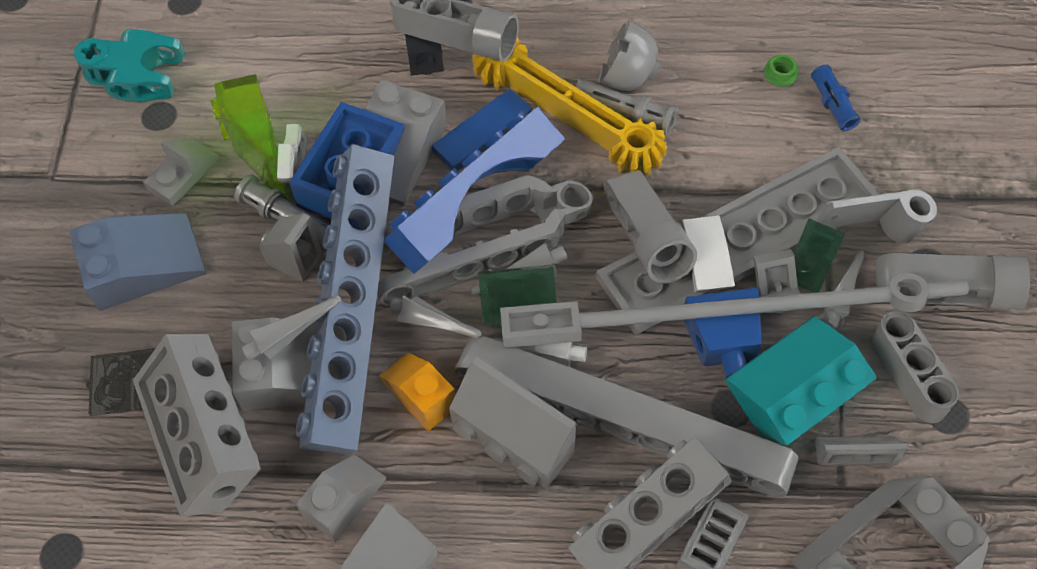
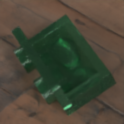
M552 264L478 272L483 323H491V327L502 328L500 308L557 303L554 267Z

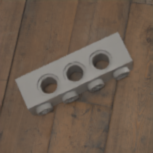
M696 437L688 443L682 440L667 453L666 457L669 460L660 468L655 470L652 467L636 480L635 485L637 488L626 497L619 495L614 498L603 510L606 515L593 525L589 522L576 531L572 536L574 543L568 549L584 569H633L731 483L730 474ZM676 475H686L691 480L689 488L683 493H673L668 489L670 480ZM645 502H654L659 507L657 516L651 521H641L637 516L639 507ZM615 529L625 530L627 536L625 544L619 549H609L606 545L608 534Z

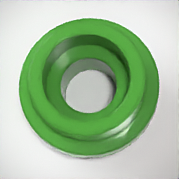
M785 54L774 56L767 62L764 69L766 80L777 87H787L794 84L799 74L796 61L791 56Z

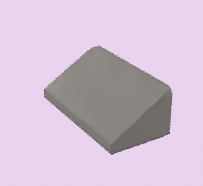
M894 436L815 438L817 464L820 466L897 465L908 450L907 443Z

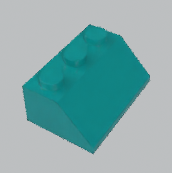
M813 316L724 381L761 438L785 446L789 445L876 380L877 377L856 344L818 317Z

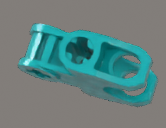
M138 29L123 31L120 41L89 38L81 41L74 49V57L82 67V74L89 84L96 86L105 85V91L108 95L118 100L130 102H146L171 98L174 93L171 78L163 73L153 72L152 70L164 64H178L183 61L185 55L181 42L175 38L149 30ZM159 47H166L174 52L162 50ZM152 85H157L163 89L154 88Z

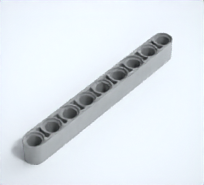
M483 335L477 339L469 338L454 369L456 374L463 379L471 362L477 356L571 420L575 417L578 418L574 422L665 457L680 441L685 440L688 443L696 437L730 474L732 482L769 496L779 498L787 496L799 460V456L785 446L519 348H504L502 342Z

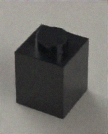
M405 34L411 76L429 75L444 71L440 43Z

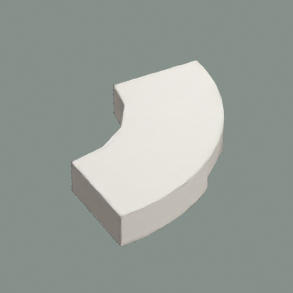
M287 124L284 144H278L277 179L281 183H289L305 159L307 138L299 124Z

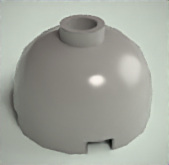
M627 20V24L624 23L621 26L607 52L610 55L607 64L603 63L601 67L599 83L620 91H633L641 87L646 79L652 81L661 64L660 61L656 60L658 47L652 34L642 26Z

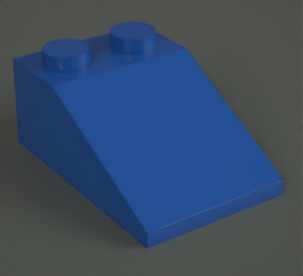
M340 102L289 182L297 207L331 219L332 212L328 211V202L331 192L336 190L337 177H333V167L337 156L342 155L352 144L395 155L405 129L404 124ZM353 184L354 189L359 194L365 195L364 190L359 185ZM348 218L351 227L360 230L357 221Z

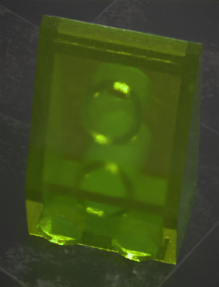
M253 74L214 83L216 98L211 99V105L215 119L219 120L224 141L230 139L235 153L271 190L277 188L283 192L285 199H288L285 183H281L277 179L278 150L270 114L257 75Z

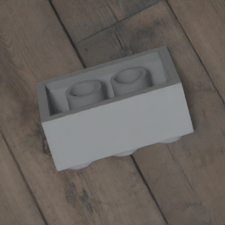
M476 356L473 359L449 408L453 424L452 428L464 439L470 441L474 438L484 445V451L497 462L503 463L505 460L517 468L516 473L530 485L538 483L547 489L575 452L576 422Z

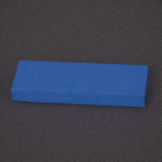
M509 88L432 144V152L451 170L455 168L459 171L464 167L462 162L476 149H479L482 153L488 149L484 143L496 132L501 130L506 134L510 131L506 124L516 115L523 111L527 116L533 109Z

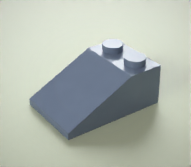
M187 213L109 217L69 230L84 289L99 311L206 274Z

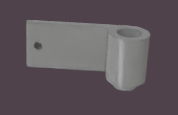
M907 190L826 202V208L813 222V226L816 230L879 220L883 231L891 240L898 243H907L935 218L937 206L933 198L921 190Z

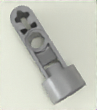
M390 0L394 27L400 33L469 51L476 55L501 62L507 61L514 50L519 31V20L516 14L460 0Z
M637 170L604 180V191L608 204L634 245L635 253L649 277L658 283H671L687 275L696 263V248L682 227L675 223L642 172Z
M888 253L879 256L875 261L876 287L889 286L890 280L899 273L917 274L925 279L927 283L966 280L968 282L969 291L967 295L927 298L926 304L987 306V308L1023 310L1029 297L1030 267L1025 256L990 255L987 257Z

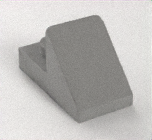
M194 139L162 141L161 146L167 159L143 182L148 191L172 207L220 159L218 154Z

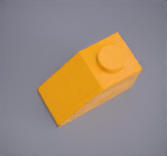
M407 353L379 375V379L428 432L450 414L449 408L456 395L455 388L430 362Z

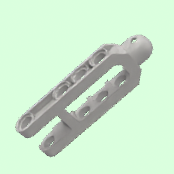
M526 175L465 195L459 205L455 219L454 235L525 211L536 213L541 224L520 231L517 228L510 230V234L485 243L482 240L475 242V246L450 255L447 252L443 253L441 250L415 274L407 266H404L405 270L391 274L379 281L377 295L381 304L390 306L391 301L395 297L402 299L405 296L412 299L417 296L420 298L510 267L543 243H546L549 251L555 249L564 233V226L580 221L590 213L593 203L592 194L586 186L576 181H565L550 186L541 179ZM393 220L386 222L384 239L393 231L389 225ZM385 242L383 243L381 260L396 255Z

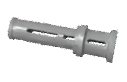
M580 78L576 83V88L616 113L632 118L631 121L633 123L637 122L640 117L644 124L655 121L656 129L664 130L665 136H668L673 129L678 114V107L672 105L668 108L651 102V98L648 96H641L638 99L586 81L583 78Z
M248 174L240 181L235 191V201L240 204L247 203L259 210V215L265 219L274 218L278 220L279 218L301 213L310 215L319 244L327 250V248L323 247V236L328 224L287 201L283 192L277 188L271 190L261 184L258 177L253 174Z

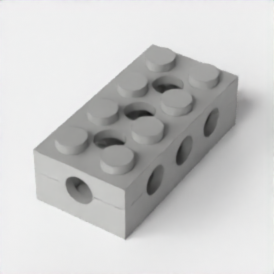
M166 334L137 373L133 383L180 517L223 512L261 469L258 463V456L252 448L245 430L244 420L239 414L232 396L231 387L226 381L219 363L218 353L214 350L209 334Z

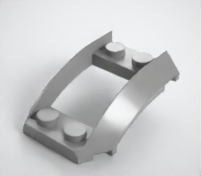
M924 475L889 480L836 521L790 562L796 569H854L839 553L838 549L896 502L957 565L953 569H982L990 538L981 526L932 476Z

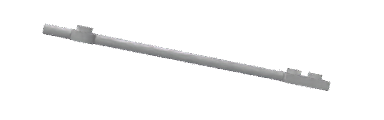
M899 273L890 280L889 286L599 312L579 313L577 301L500 308L504 348L582 341L581 329L880 302H889L894 308L903 312H916L925 306L927 298L967 295L969 286L966 280L927 283L925 279L917 274Z

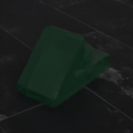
M810 218L808 219L794 252L798 286L814 293L820 292L843 242L844 232Z

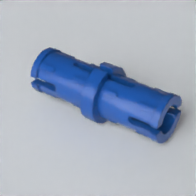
M830 65L817 67L813 70L810 77L822 95L821 102L826 109H830L841 131L855 128L861 119L848 99L850 95L847 88L839 84Z

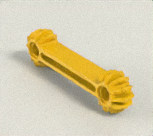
M518 37L511 56L505 62L473 53L474 73L476 78H481L484 87L494 84V87L498 90L501 85H506L607 149L609 151L608 158L610 164H617L619 173L625 170L630 172L640 170L644 175L648 176L651 168L659 170V167L662 165V159L666 156L667 145L664 130H656L655 121L644 124L640 117L637 122L632 123L528 58L526 45L520 44Z

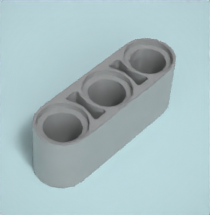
M893 310L887 312L882 317L872 336V345L914 414L927 423L940 422L947 416L959 398L957 385L914 319L903 311ZM887 331L897 333L900 338L890 335ZM907 362L916 364L920 370L911 368ZM928 395H934L942 404L933 402Z

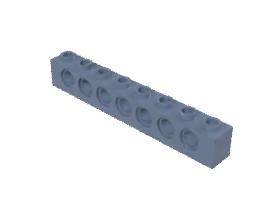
M354 144L342 155L337 156L333 167V177H337L336 190L331 192L328 202V211L332 212L331 225L326 227L323 236V247L327 248L326 261H323L319 268L318 283L322 284L321 296L316 299L314 306L333 296H339V289L345 290L350 295L351 304L341 300L339 305L316 320L315 335L311 336L307 348V358L311 359L310 374L307 373L305 375L301 390L302 397L306 398L304 413H300L296 425V436L300 437L299 449L341 456L351 454L358 449L395 156ZM353 184L359 185L364 190L365 195L359 194L354 189ZM348 218L357 221L360 231L351 227ZM343 253H347L354 258L356 267L346 263ZM334 325L344 330L346 341H341L335 336L333 332ZM329 363H334L339 367L341 371L340 380L330 375L328 371ZM324 400L334 405L336 409L334 419L329 418L324 413Z

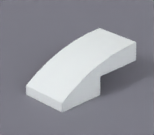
M720 216L682 220V229L697 251V260L691 269L694 292L734 287L732 266Z

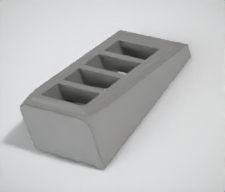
M714 497L708 503L678 560L676 569H723L750 515ZM716 510L737 521L735 527L733 528L712 517L714 511ZM709 524L730 535L728 540L706 530L707 525ZM701 537L723 548L722 552L719 553L700 543ZM694 550L717 561L715 566L693 556Z

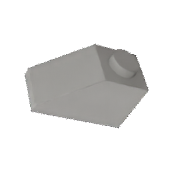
M305 213L279 218L273 228L268 229L264 233L259 246L266 265L304 282L323 254L311 216Z
M354 454L323 471L299 499L296 506L304 520L336 542L384 483L386 476Z

